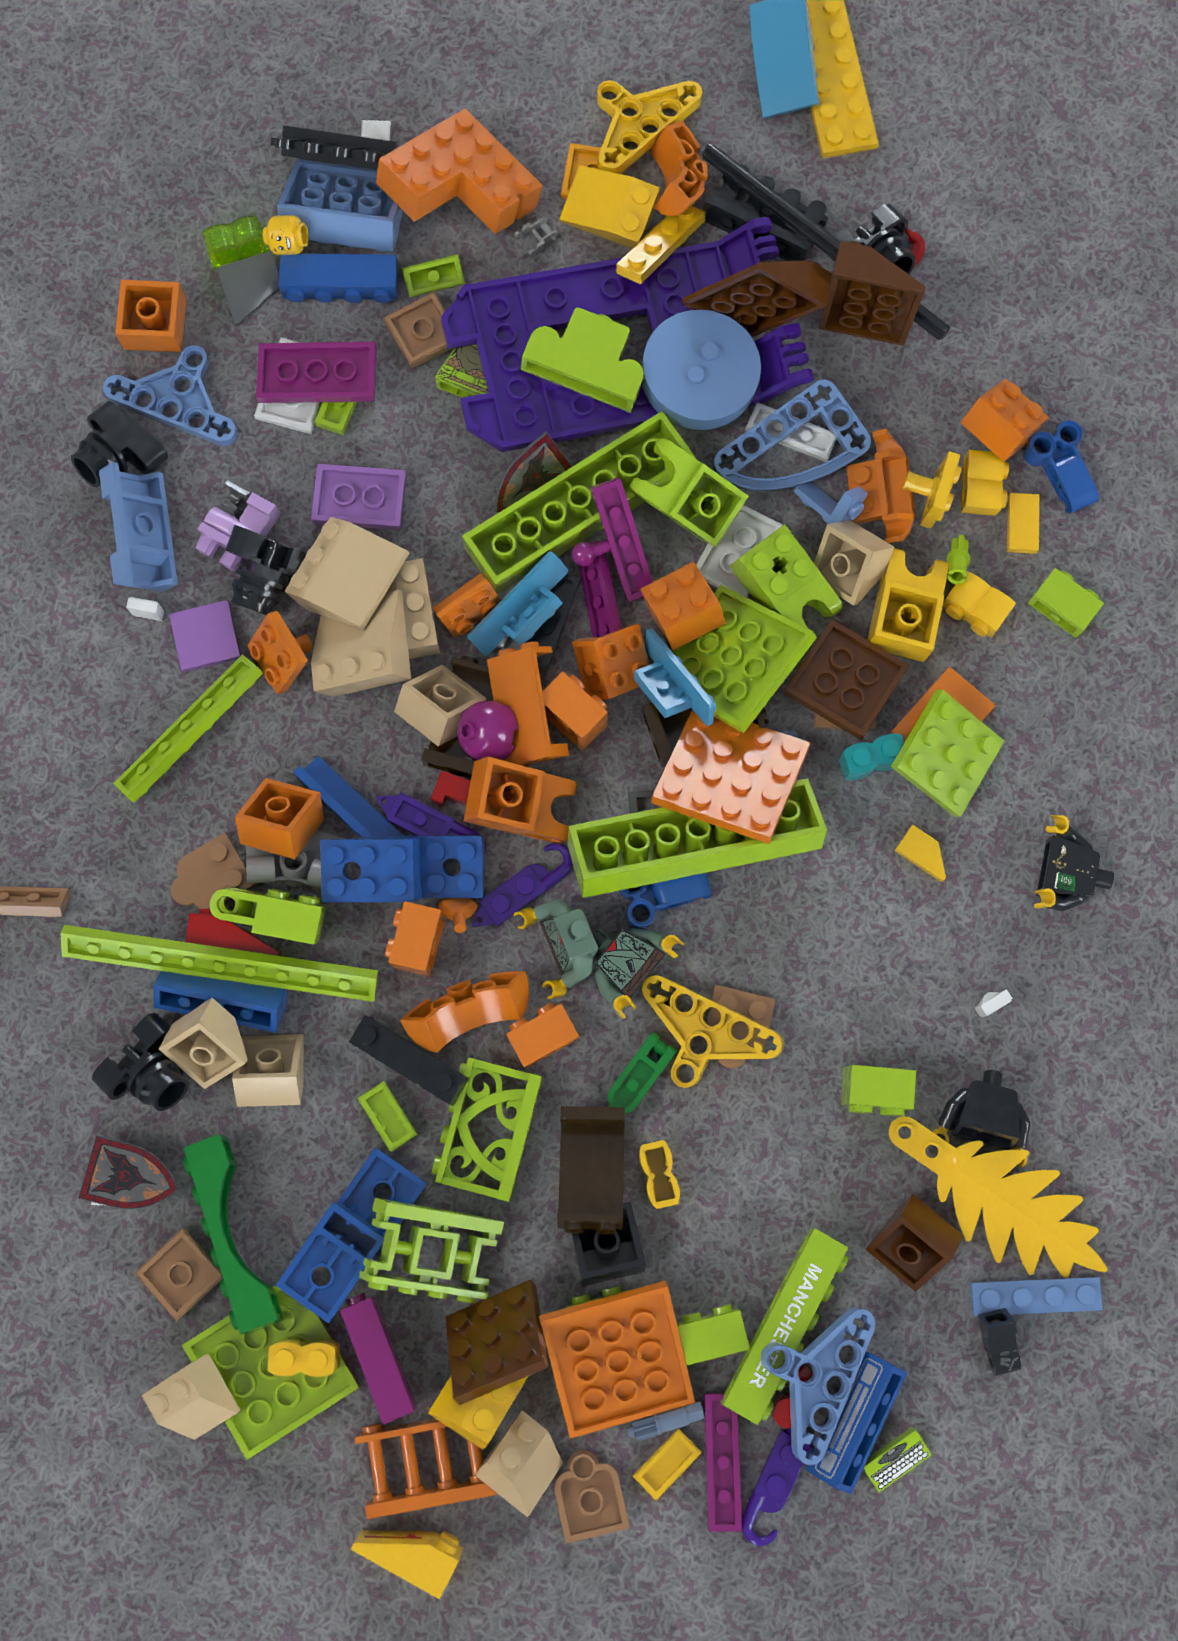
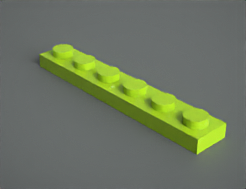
M242 654L113 784L129 800L135 803L213 726L226 710L234 705L235 701L248 688L255 684L263 672Z

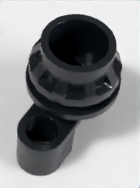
M884 204L871 212L873 216L872 224L875 227L867 230L863 226H859L856 229V234L859 237L855 238L846 228L833 235L838 241H856L864 246L872 247L909 275L915 266V256L910 252L909 242L903 237L908 228V220L891 204Z
M107 401L87 417V421L93 431L79 443L78 451L71 455V462L75 470L93 487L101 485L99 470L112 462L118 463L120 472L127 473V462H130L141 473L149 474L168 459V453L164 446L111 401Z
M234 525L225 551L249 560L246 571L238 568L235 570V573L241 576L239 580L233 579L231 585L234 595L231 602L267 615L270 613L271 608L281 600V596L277 595L278 590L283 592L286 590L285 586L278 584L281 574L292 578L307 553L295 548L286 547L274 540L264 538L261 534Z
M151 1013L145 1016L133 1028L132 1032L140 1040L134 1047L130 1044L123 1047L125 1057L118 1064L106 1057L92 1075L93 1082L111 1100H117L129 1091L142 1104L152 1105L157 1111H165L176 1105L184 1097L189 1087V1081L183 1076V1070L159 1050L171 1026L158 1013Z

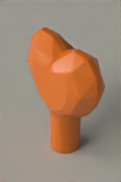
M443 898L438 902L437 908L442 910L446 918L453 921L455 932L463 933L466 931V919L477 910L478 904L472 898Z

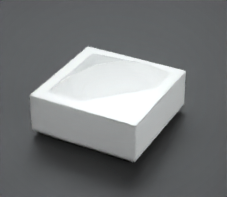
M362 120L361 136L391 141V121Z
M1007 989L1001 992H988L975 1007V1010L983 1018L1010 1003L1013 998Z

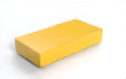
M1009 493L1007 552L1038 553L1040 494Z
M677 1428L633 1474V1477L657 1501L702 1452L680 1428Z

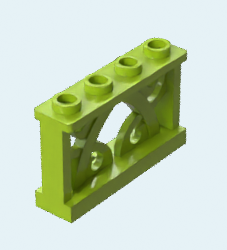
M468 1057L467 1064L461 1063L459 1072L467 1076L469 1080L454 1106L449 1105L448 1112L453 1113L450 1125H444L440 1143L445 1144L442 1157L436 1155L431 1174L436 1175L435 1182L510 1202L543 1077ZM480 1073L490 1074L496 1082V1093L490 1095V1088L485 1082H483L484 1089L481 1092L474 1091V1078ZM500 1075L527 1081L526 1089L503 1091ZM468 1095L475 1103L463 1112ZM503 1102H507L506 1110L509 1107H514L517 1110V1114L513 1119L505 1118L502 1110ZM496 1105L499 1121L504 1127L514 1132L513 1138H504L492 1142L482 1154L471 1135L468 1123L485 1109ZM458 1130L464 1146L453 1148ZM501 1147L505 1150L506 1155L503 1160H497L495 1155L492 1158V1162L487 1159L495 1148ZM460 1155L464 1159V1164L460 1168L467 1167L474 1160L477 1164L474 1171L463 1178L455 1176L451 1171V1162L455 1156ZM483 1170L492 1178L501 1182L499 1190L471 1182Z

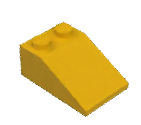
M580 165L559 221L632 249L647 233L655 212L654 206L660 199V187L631 176Z

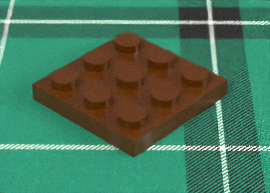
M831 619L784 689L783 694L862 741L910 665Z
M531 1279L493 1295L486 1300L484 1299L445 1316L453 1399L459 1405L548 1368L543 1330L539 1319L540 1308L537 1288Z

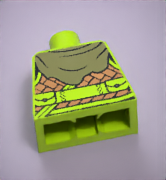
M476 344L456 347L435 376L437 388L461 398L488 393Z

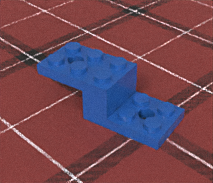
M484 835L391 836L385 839L320 840L322 902H415L421 898L485 897ZM449 858H455L460 862L461 870L457 875H451L445 869V863ZM349 862H355L361 868V874L357 879H352L346 874V866Z
M377 1147L371 1152L338 1201L332 1202L275 1285L327 1323L332 1321L360 1280V1270H365V1265H363L364 1258L376 1260L382 1251L386 1229L372 1225V1220L376 1218L377 1214L372 1211L374 1199L376 1198V1186L380 1183H387L392 1189V1195L389 1200L415 1204L428 1184ZM389 1216V1221L401 1224L404 1220L403 1218ZM319 1266L328 1268L331 1273V1279L327 1285L322 1286L314 1281L313 1274Z

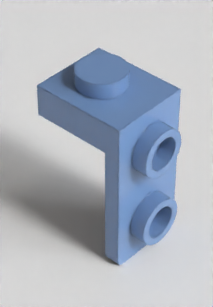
M812 482L798 485L794 490V493L800 497L802 503L815 509L828 524L855 519L864 509V504L862 503L868 495L859 486L844 492L837 503Z

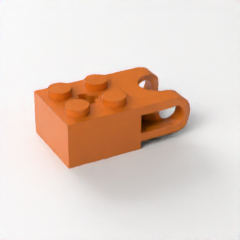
M486 757L474 761L463 821L553 843L568 841V826L554 819L551 814V804L554 798L575 796L577 783L570 779L547 774L545 771Z

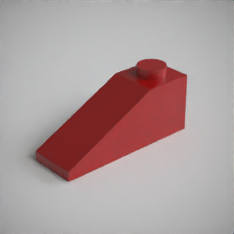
M199 909V914L189 913L186 934L187 943L283 956L233 923L214 917L210 909Z

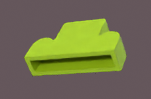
M575 308L562 338L551 327L543 326L535 329L530 336L521 361V370L629 413H631L639 394L644 375L642 366L635 360L626 359L620 361L627 345L630 333L629 327L612 321L611 318L604 314H594L582 308Z

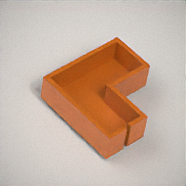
M465 108L379 158L376 184L414 222L457 196L495 235L513 224L515 218L519 220L537 207L543 186Z

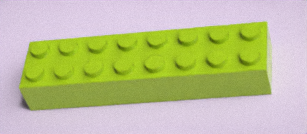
M663 411L462 535L464 549L484 578H487L497 595L523 579L549 551H552L558 557L603 529L590 487L619 477L622 481L630 510L644 503L645 501L631 492L628 487L634 478L655 483L663 477L665 471L664 461L654 452V446L659 438L670 440L696 459Z
M806 778L796 780L770 844L661 807L568 826L567 845L582 898L822 849L827 828L809 779Z

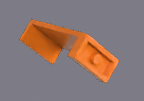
M528 642L521 644L520 650H516V648L498 651L499 656L487 659L493 701L509 706L515 714L518 731H514L511 746H515L514 750L503 761L528 766L569 756L567 743H550L537 657L553 653L552 646H539L538 642Z

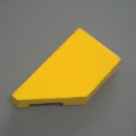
M912 824L894 851L940 882H943L946 874L939 842Z

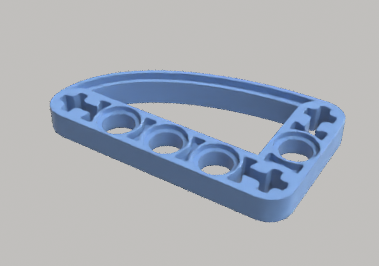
M823 379L809 386L721 449L714 458L713 468L716 473L740 489L759 492L785 490L819 480L852 463L864 455L870 448L871 437L837 387L831 381ZM820 387L821 390L828 389L830 391L827 396L828 401L824 398L819 399L813 405L817 408L814 411L809 400L816 397L819 392L817 388ZM794 404L804 405L807 409L806 417L803 419L794 418L791 414V407ZM841 410L847 414L848 422L846 425L837 426L833 423L832 414L835 411ZM818 414L845 451L821 465L788 476L753 478L737 473ZM771 421L780 422L783 427L782 434L775 437L771 436L767 432V424ZM852 424L856 428L851 433L856 439L862 437L864 440L861 444L863 448L861 450L859 447L852 448L850 446L853 439L849 433L845 437L841 434L847 431ZM754 438L758 441L759 449L756 453L749 454L744 451L742 443L745 439ZM736 446L739 455L745 461L741 462L740 457H738L731 464L733 469L729 470L727 467L722 469L719 466L722 462L721 457L724 456L726 459H729L735 455L736 452L732 448Z

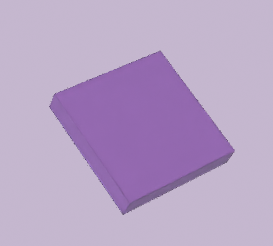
M228 600L169 614L180 668L183 673L234 661L241 656Z

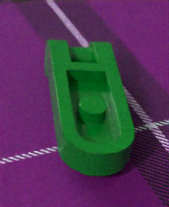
M653 1031L610 1088L607 1096L609 1107L625 1108V1114L634 1110L678 1049L672 1044L670 1046L666 1045L659 1039L661 1036ZM651 1049L662 1056L657 1063L647 1057Z

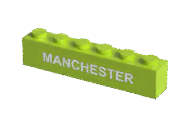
M815 1228L809 1229L749 1345L750 1350H747L725 1391L722 1401H720L722 1405L756 1425L759 1424L760 1420L766 1421L774 1406L771 1399L776 1389L778 1391L783 1389L787 1380L764 1369L760 1359L761 1352L765 1346L774 1342L780 1343L799 1353L802 1352L804 1344L801 1340L806 1330L811 1332L819 1318V1314L816 1311L821 1301L826 1303L832 1294L834 1285L830 1283L836 1272L841 1274L849 1259L845 1255L849 1247ZM775 1350L771 1354L769 1360L773 1368H779L784 1363L785 1356L782 1350Z

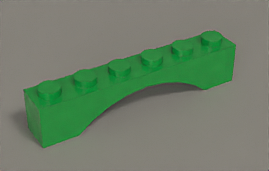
M217 1134L184 1147L186 1157H183L184 1168L187 1174L193 1177L195 1187L192 1188L193 1198L198 1206L201 1205L204 1217L201 1218L202 1228L206 1236L211 1237L214 1248L210 1249L214 1265L220 1267L223 1279L220 1280V1287L226 1299L229 1298L232 1306L229 1316L235 1330L239 1329L240 1334H250L284 1321L275 1289L263 1282L248 1268L238 1253L231 1235L228 1221V1198L237 1165L228 1137Z

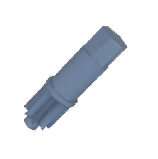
M696 1402L631 1421L632 1426L627 1427L629 1438L635 1436L637 1441H641L703 1420L705 1417L701 1403Z

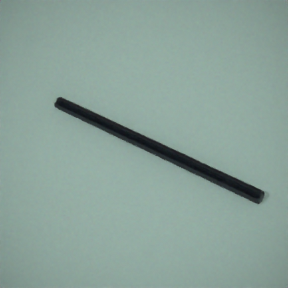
M708 144L705 147V150L702 152L704 160L832 259H836L840 241L715 145ZM922 304L919 305L914 322L937 340H942L948 334L950 326Z

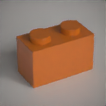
M553 1002L537 1010L539 1016L527 1021L525 1017L509 1026L511 1031L506 1035L525 1069L580 1039L562 1004L555 1006Z

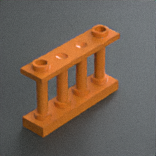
M436 1418L388 1428H382L381 1423L363 1426V1432L355 1436V1444L368 1442L375 1493L372 1494L373 1499L368 1500L365 1505L367 1519L498 1495V1493L475 1476L484 1463L482 1449L467 1440L472 1475L469 1476L470 1481L457 1483V1479L453 1478L447 1444L445 1427L448 1426ZM432 1430L440 1481L437 1482L438 1487L425 1489L424 1484L420 1483L413 1433ZM400 1436L408 1487L405 1488V1493L392 1496V1491L388 1490L381 1439Z

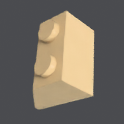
M850 520L827 524L814 564L839 597L852 605H857L884 575L894 546Z
M440 665L402 685L394 712L430 741L440 746L457 737L458 722L463 712L477 702L486 701V698L444 665Z
M210 998L174 1022L159 1047L162 1053L174 1061L177 1066L204 1089L243 1066L248 1060L235 1017L213 998Z
M303 1034L241 1036L248 1060L246 1064L233 1071L232 1081L237 1107L300 1105L304 1086Z
M208 1353L142 1395L158 1425L193 1440L241 1411Z
M521 1411L505 1430L475 1476L528 1517L563 1462L549 1432L525 1412Z

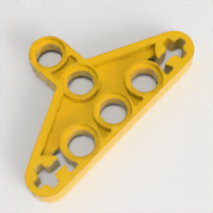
M608 80L600 83L597 88V104L612 117V121L599 152L598 169L618 174L624 172L653 147L666 126L681 120L684 121L698 109L702 99L701 86L694 81H684L632 95L615 81ZM605 92H613L617 97L609 100L605 99L602 95ZM632 108L637 111V114L626 116L622 111ZM670 108L674 109L677 114L666 116L662 111ZM654 125L658 130L654 133H647L643 130V127ZM631 141L635 142L638 147L629 150L623 144Z
M660 975L650 976L643 983L642 993L645 999L681 1045V1049L671 1069V1079L678 1087L688 1088L696 1085L701 1079L709 1059H771L779 1056L784 1049V1040L778 1032ZM660 981L662 982L661 988L667 992H672L673 987L677 989L670 998V1006L664 1004L669 999L668 997L658 994L655 998L653 997L654 991L650 989L651 984H658ZM682 994H688L693 1000V1006L687 1012H682L677 1007V999ZM712 1007L718 1009L721 1014L720 1022L715 1026L707 1024L704 1018L707 1009ZM738 1021L745 1022L749 1027V1034L743 1040L735 1038L732 1032L734 1024ZM756 1028L761 1030L757 1036L763 1039H769L770 1036L774 1037L773 1043L777 1045L776 1050H769L766 1053L764 1052L765 1046L757 1041H754V1048L748 1045L755 1037ZM696 1036H702L707 1041V1050L703 1054H696L691 1048V1042ZM684 1064L690 1065L694 1070V1078L688 1083L681 1081L678 1077V1070Z

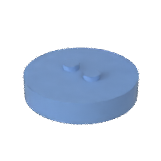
M709 310L684 311L663 321L651 334L646 344L641 364L644 372L642 387L653 408L658 413L663 411L670 422L693 430L715 429L737 419L751 403L761 374L759 352L749 333L730 317Z

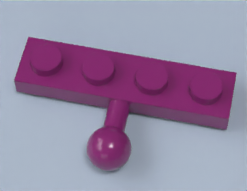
M617 477L590 487L607 540L593 545L587 542L578 543L572 550V558L577 565L588 566L593 563L596 556L611 551L625 598L630 602L643 597L640 589L652 583L653 580L622 481Z

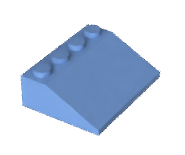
M303 159L296 160L277 205L278 215H295L300 218L301 222L307 225L308 241H316L321 244L345 245L350 248L374 249L378 252H393L399 235L403 210L376 184L378 170Z

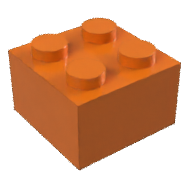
M121 280L115 335L124 350L182 352L187 298L180 283Z
M1005 378L979 397L960 423L1005 462L1030 441L1032 436L1039 431L1049 417L1043 412L1039 404L1030 401L1021 393L1020 388L1016 384L1009 382Z
M694 561L640 589L649 613L672 651L726 624L720 602Z
M562 671L542 691L546 718L583 752L607 727L608 712L605 710L607 706L598 696L593 695L591 697L583 690L585 688L584 684L576 676L571 674L569 677Z
M265 778L235 816L240 844L296 859L324 821L320 792Z
M404 901L402 909L397 908L393 926L397 927L394 939H389L385 952V957H389L388 963L394 969L431 977L446 919L442 910Z

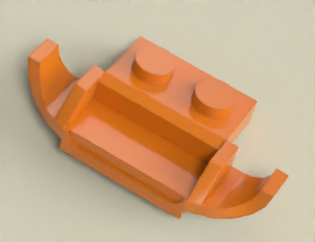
M886 428L872 431L877 452L875 460L852 464L846 467L849 490L860 486L868 493L862 503L864 504V509L853 519V522L855 524H863L883 520L886 526L885 541L893 544L901 542L907 537L912 528L914 517H916L913 492L902 490L908 471H911L909 459L902 447Z

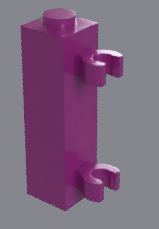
M365 1293L346 1300L348 1307L343 1308L340 1312L383 1425L414 1412L417 1405L375 1295L366 1298Z

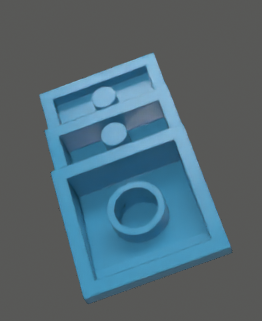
M765 0L749 5L754 62L763 118H772L820 105L816 82L817 71L813 53L815 47L807 0Z

